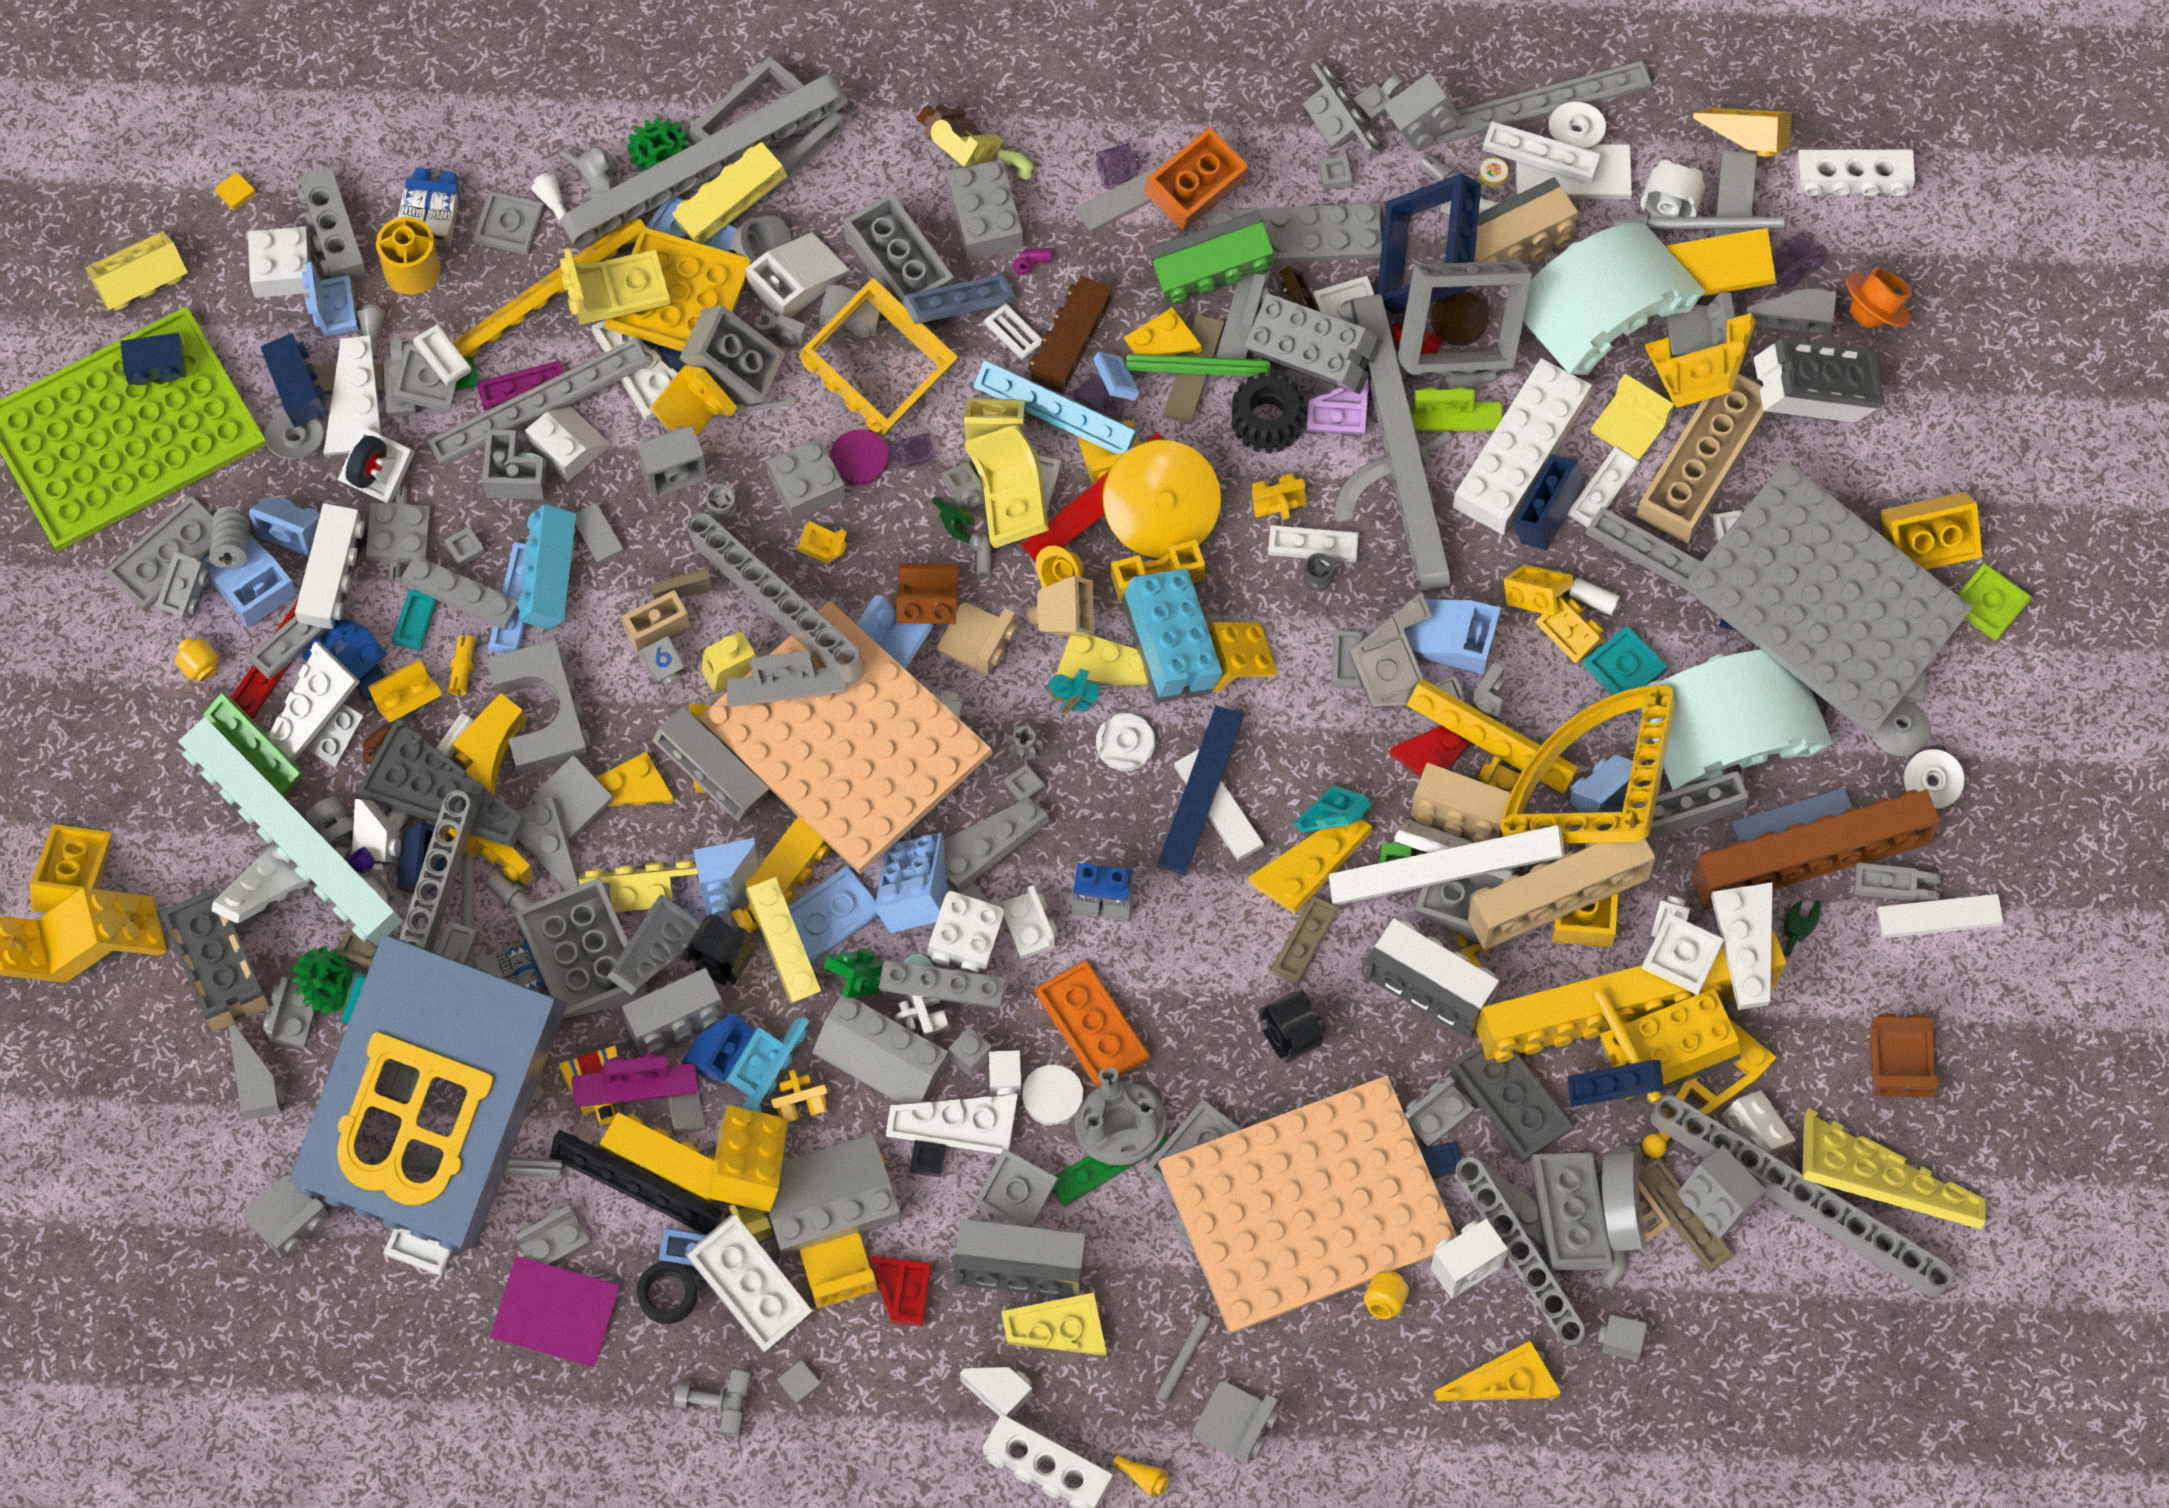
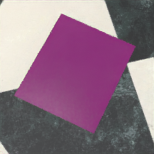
M515 1256L490 1338L595 1367L620 1285Z

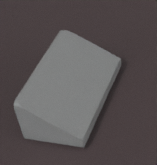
M699 1091L695 1095L668 1097L676 1136L706 1130Z

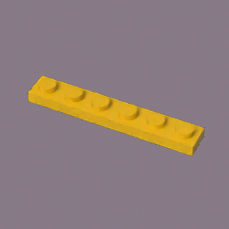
M1423 678L1417 683L1407 703V706L1521 771H1523L1532 756L1541 747V745ZM1558 756L1540 781L1564 794L1578 766Z

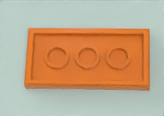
M1086 959L1034 988L1035 995L1097 1090L1101 1085L1098 1076L1101 1069L1105 1068L1106 1073H1108V1067H1114L1117 1069L1118 1076L1120 1077L1150 1060L1149 1053Z

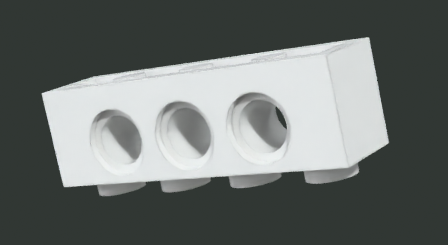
M1798 150L1795 161L1797 193H1805L1807 196H1817L1821 193H1833L1836 196H1845L1849 193H1862L1865 196L1891 193L1894 196H1902L1912 192L1915 182L1913 150ZM1821 173H1829L1831 176H1825ZM1850 173H1857L1860 176H1853ZM1879 173H1886L1888 176H1882Z
M1001 1414L983 1445V1454L987 1456L986 1461L1000 1469L1003 1466L1015 1471L1013 1475L1020 1481L1027 1484L1034 1481L1043 1486L1041 1490L1046 1495L1054 1499H1058L1061 1496L1070 1501L1069 1506L1071 1508H1098L1113 1483V1474ZM1021 1446L1027 1450V1454L1022 1458H1015L1010 1454V1451L1014 1447ZM1048 1461L1055 1465V1469L1050 1473H1042L1038 1469L1039 1464ZM1076 1476L1083 1481V1484L1079 1488L1073 1489L1066 1485V1480Z

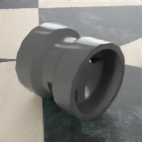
M1324 553L1312 554L1305 562V584L1314 591H1322L1330 587L1333 582V560Z

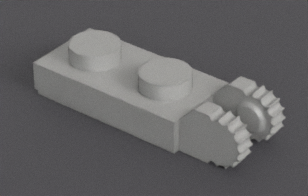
M1857 863L1855 867L1854 895L1906 901H1937L1940 898V893L1932 890L1917 889V883L1937 885L1940 883L1941 877L1937 873L1918 871L1915 868Z

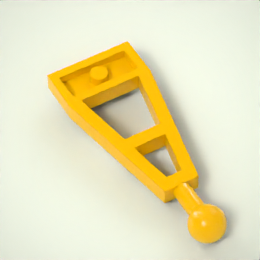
M1730 1018L1731 1025L1739 1040L1741 1059L1733 1062V1064L1747 1075L1717 1097L1697 1081L1698 1077L1685 1081L1676 1096L1685 1101L1689 1092H1691L1705 1104L1699 1111L1707 1116H1710L1754 1084L1777 1058ZM1668 1109L1665 1117L1672 1118L1674 1115ZM1694 1125L1687 1126L1688 1130L1694 1127ZM1661 1131L1657 1134L1646 1136L1642 1143L1643 1152L1650 1158L1663 1156L1667 1149L1666 1142L1671 1137Z

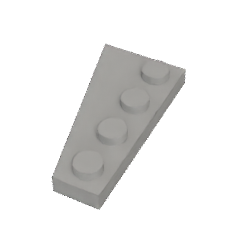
M660 894L607 975V978L629 994H634L683 954L685 947L701 922Z

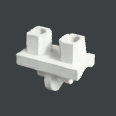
M909 995L913 1008L909 1007L907 1001L899 1003L901 1012L895 1015V1022L900 1025H906L907 1029L914 1032L917 1030L915 1021L918 1020L923 1038L930 1042L934 1041L935 1034L948 1029V1022L943 1010L928 1015L925 1007L940 1003V1000Z

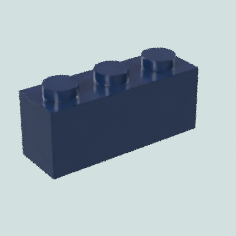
M290 333L261 346L260 348L283 407L293 426L298 427L327 414L323 405L327 398L321 385H315L314 381L319 378L313 364H307L306 358H309L310 355L304 342L298 343L293 333Z
M1553 454L1550 456L1513 521L1521 544L1543 550L1548 549L1585 483L1578 461Z

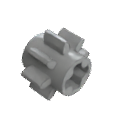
M1028 722L1025 726L1019 728L1014 725V734L1006 735V743L1011 745L1008 748L1009 755L1016 753L1020 757V762H1023L1024 757L1029 756L1035 760V750L1043 749V741L1037 740L1041 736L1040 729L1033 730L1029 727ZM1023 739H1028L1025 745L1020 744L1023 742Z

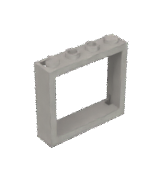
M769 56L764 62L757 63L743 81H737L723 99H717L703 117L700 116L693 121L689 128L691 142L696 144L709 137L708 133L770 77L775 79L790 93L804 85ZM835 111L822 118L824 121L779 161L788 177L760 198L763 203L844 130L843 117Z
M1520 261L1414 264L1397 356L1398 362L1408 373L1413 375H1422L1424 372L1448 374L1450 371L1474 373L1476 370L1499 372L1502 369H1513L1532 273ZM1510 285L1497 351L1420 354L1432 287Z

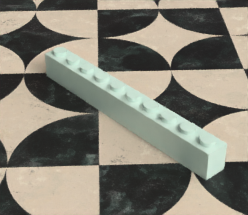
M205 717L178 741L185 749L182 753L185 759L193 767L198 763L204 769L200 774L212 786L217 782L223 788L219 791V794L230 805L236 802L241 807L237 812L249 825L255 821L260 826L256 832L268 844L274 841L279 846L275 851L287 864L293 860L298 865L294 871L306 883L311 879L317 885L313 890L325 903L331 899L336 905L332 910L344 923L350 919L355 924L351 930L363 942L369 939L377 946L382 934L388 936L403 922L396 912Z

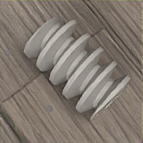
M226 506L217 510L213 515L209 561L219 568L238 569L247 561L250 522L238 509Z

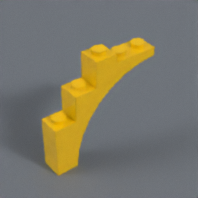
M502 693L452 743L456 754L455 760L466 769L465 771L471 778L485 786L495 797L497 778L502 760L510 746L508 739L514 738L526 723L523 710ZM456 829L447 831L451 841L457 836ZM471 834L469 835L464 854L467 852L474 858L480 853L489 863H498L503 867V873L514 882L519 880L527 886L534 878L531 866L513 848Z

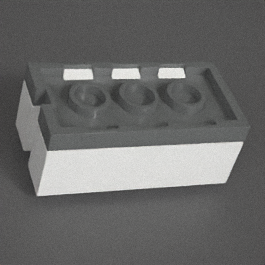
M1781 338L1754 357L1757 378L1763 382L1764 386L1760 389L1764 411L1858 422L1885 404L1874 350Z
M1393 918L1369 954L1365 978L1469 1040L1476 1031L1482 1007L1494 1003L1499 980L1496 979L1495 974L1483 967L1479 969L1469 963V959L1463 954L1450 952L1436 938L1431 936L1425 937L1418 933L1417 929L1409 922H1400Z

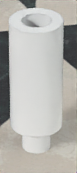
M1576 578L1573 581L1574 586L1567 590L1569 592L1568 597L1606 614L1613 615L1621 596L1580 578Z

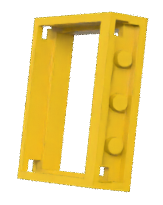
M874 278L802 349L798 356L802 359L801 363L808 371L817 373L823 379L822 382L829 391L837 392L844 399V404L854 413L858 412L866 419L865 423L875 433L880 432L882 435H885L958 358L922 323L915 324L907 309ZM866 300L938 366L888 419L816 353L828 338Z

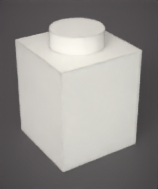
M1020 1050L989 1052L990 1095H1021Z

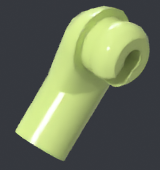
M999 150L997 160L1002 159L1004 165L1018 168V178L1030 179L1032 177L1034 165L1024 154Z

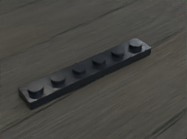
M560 1129L553 1137L551 1158L559 1159L563 1164L703 1234H709L720 1225L723 1210L715 1207L713 1204L707 1203L687 1193L685 1190L674 1187L657 1176L650 1175L634 1167L632 1164L624 1162Z

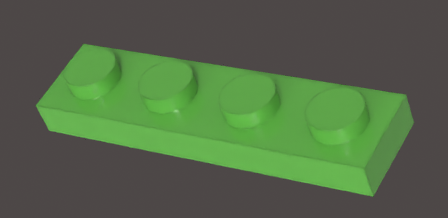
M221 693L203 714L282 796H287L305 775L228 694Z

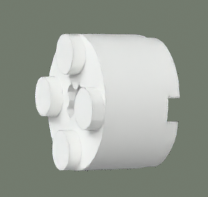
M1669 160L1660 161L1658 166L1650 172L1640 202L1642 210L1645 211L1646 208L1651 213L1650 218L1696 217L1705 192L1702 172L1696 168H1687L1674 164Z

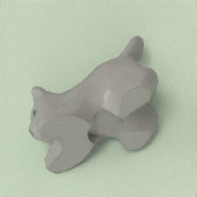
M594 146L591 151L582 154L580 158L569 151L561 150L559 152L561 157L578 168L579 172L589 183L590 193L584 198V202L617 186L611 179L613 174L618 173L617 164L611 156L607 155L603 148Z

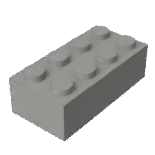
M892 192L843 220L844 236L876 281L903 306L902 301L906 294L955 284L954 276Z

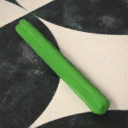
M1131 353L1126 358V368L1129 371L1258 377V373L1264 372L1265 376H1269L1271 365L1269 360Z

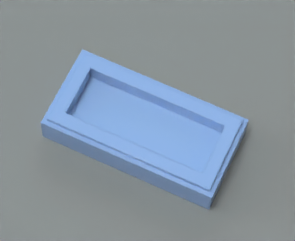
M1097 352L1093 361L1109 394L1135 401L1139 391L1128 368H1126L1123 358Z

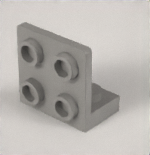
M1720 292L1708 306L1694 305L1689 313H1676L1666 316L1671 354L1673 356L1679 357L1727 343V320L1735 318L1731 293Z

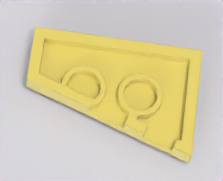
M1070 636L1056 675L1063 674L1071 679L1081 668L1089 671L1087 680L1099 684L1148 685L1144 666L1137 649L1095 636Z
M1094 1293L1001 1311L1007 1344L1107 1356Z

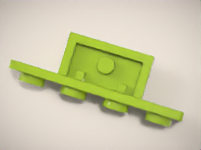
M1433 387L1415 390L1414 403H1408L1415 432H1444L1446 430L1495 431L1502 420L1501 403L1474 402V389L1454 387L1448 390H1437Z

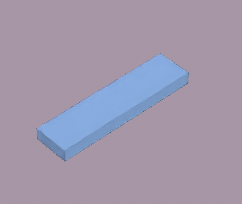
M514 542L501 593L516 601L519 600L522 594L523 583L521 582V574L526 565V556L524 555L526 544ZM519 609L506 631L493 626L488 646L489 651L504 654L520 649L526 623L519 621Z

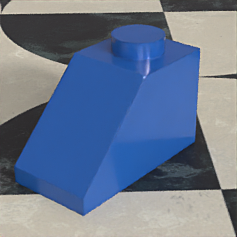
M732 1013L699 1034L683 1062L694 1064L696 1073L703 1078L725 1082L755 1030L737 1014Z

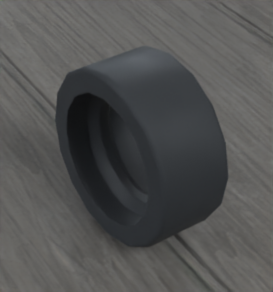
M662 1261L651 1265L642 1273L637 1283V1297L641 1310L649 1319L659 1324H674L684 1320L693 1311L697 1303V1288L692 1274L684 1266L675 1262ZM674 1276L684 1284L686 1292L682 1304L671 1310H660L650 1302L649 1288L657 1278Z

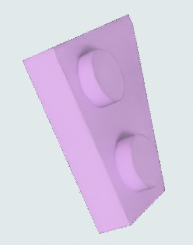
M1367 377L1360 395L1337 388L1326 395L1310 399L1308 401L1307 431L1365 435L1369 377Z

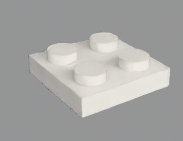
M1668 913L1641 969L1698 995L1724 939Z

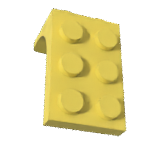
M570 248L563 249L564 258L560 259L561 279L564 290L568 291V304L571 315L577 314L579 325L670 305V297L656 249L597 263L576 262L572 258Z
M1012 425L966 441L964 444L965 450L974 462L983 486L989 539L992 546L997 548L1048 531L1040 457L1021 429L1016 425Z

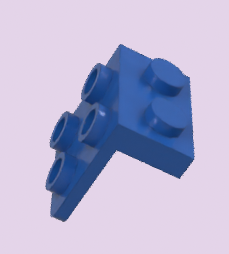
M348 619L335 621L334 629H328V632L322 638L311 642L306 647V652L303 653L302 658L305 662H308L312 654L310 650L314 642H320L359 680L387 654L367 628Z

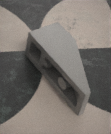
M1807 288L1748 306L1745 315L1752 313L1756 321L1755 326L1830 335L1834 323L1836 292L1828 291L1825 288Z
M228 1025L240 1111L244 1120L282 1114L280 1104L286 1103L283 1085H277L272 1073L235 1025Z

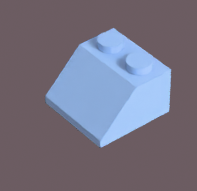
M270 496L250 509L249 515L258 538L304 556H310L320 513L311 508L304 510L296 507L285 498H279L278 500Z
M1616 754L1608 761L1602 759L1593 768V774L1587 779L1584 777L1580 778L1571 787L1572 792L1569 802L1580 813L1614 811L1625 801L1633 761Z

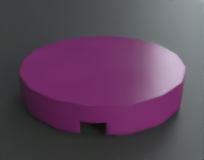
M852 430L842 434L834 442L830 451V458L842 480L847 481L851 485H867L877 481L888 466V449L884 441L876 433L867 430Z

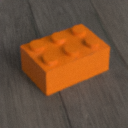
M1208 127L1147 178L1144 193L1184 232L1245 181L1249 166L1211 127Z

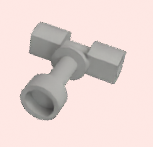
M731 1370L728 1390L721 1389L720 1395L691 1390L692 1385L690 1383L678 1382L674 1396V1407L687 1409L689 1403L718 1407L717 1414L723 1415L720 1434L739 1438L744 1417L740 1411L743 1398L748 1396L751 1374L744 1371Z

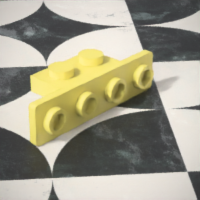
M686 859L676 861V866L664 867L662 862L645 864V869L633 870L632 865L617 866L614 872H603L602 868L584 870L585 874L579 875L578 881L579 885H582L600 877L602 883H609L613 909L615 912L650 909L660 894L673 902L671 877L698 874L694 861Z

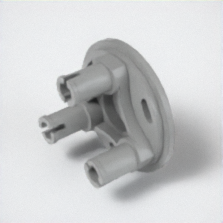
M1108 1067L1109 1072L1106 1073L1105 1068H1103L1098 1074L1101 1083L1099 1089L1091 1092L1083 1100L1075 1116L1074 1126L1077 1140L1082 1149L1099 1162L1110 1165H1127L1138 1162L1153 1153L1165 1136L1167 1115L1164 1105L1159 1097L1147 1087L1133 1082H1121L1118 1078L1117 1069Z

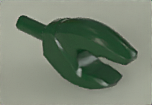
M933 497L931 502L941 510L939 516L948 533L955 539L969 544L971 536L962 528V522L966 525H975L970 511L959 504H944L938 497Z
M1816 900L1808 918H1802L1799 915L1802 901L1794 904L1788 911L1784 923L1785 935L1789 937L1783 952L1785 956L1790 957L1796 941L1802 942L1818 925L1821 913V903L1819 900Z

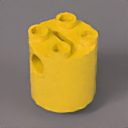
M404 216L392 219L386 223L377 235L376 247L385 280L394 292L408 295L423 293L434 288L440 275L441 266L432 230L425 222L415 217Z

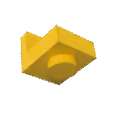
M809 521L804 526L797 550L829 564L837 557L840 558L843 555L847 546V542L844 541L847 531L840 529L834 533Z

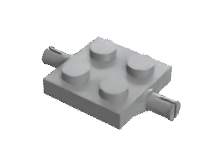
M399 486L395 495V502H370L366 561H381L388 564L389 581L394 580V571H396L395 581L401 580V565L409 564L414 555L426 559L430 506L408 504V488L404 486L402 497L401 486Z

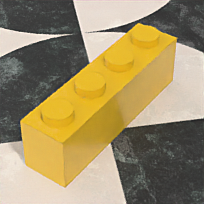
M798 816L748 880L746 889L776 877L786 904L789 906L795 897V889L799 884L805 885L813 873L811 868L817 861L822 862L827 857L831 847Z
M619 1112L617 1113L599 1143L602 1150L650 1175L657 1176L674 1187L685 1190L687 1193L707 1203H713L715 1199H710L709 1194L715 1156L709 1155L706 1157L698 1153V1149L692 1144L685 1141L678 1143L670 1139L671 1136L666 1131L657 1127L652 1130L644 1126V1122L635 1115L627 1114L625 1116Z

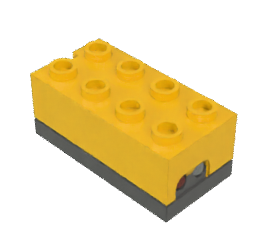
M1715 988L1623 1024L1643 1062L1661 1060L1664 1090L1741 1059L1739 1040ZM1612 1030L1601 1033L1602 1049L1609 1067L1629 1065L1630 1063ZM1647 1095L1624 1098L1626 1105L1646 1098Z

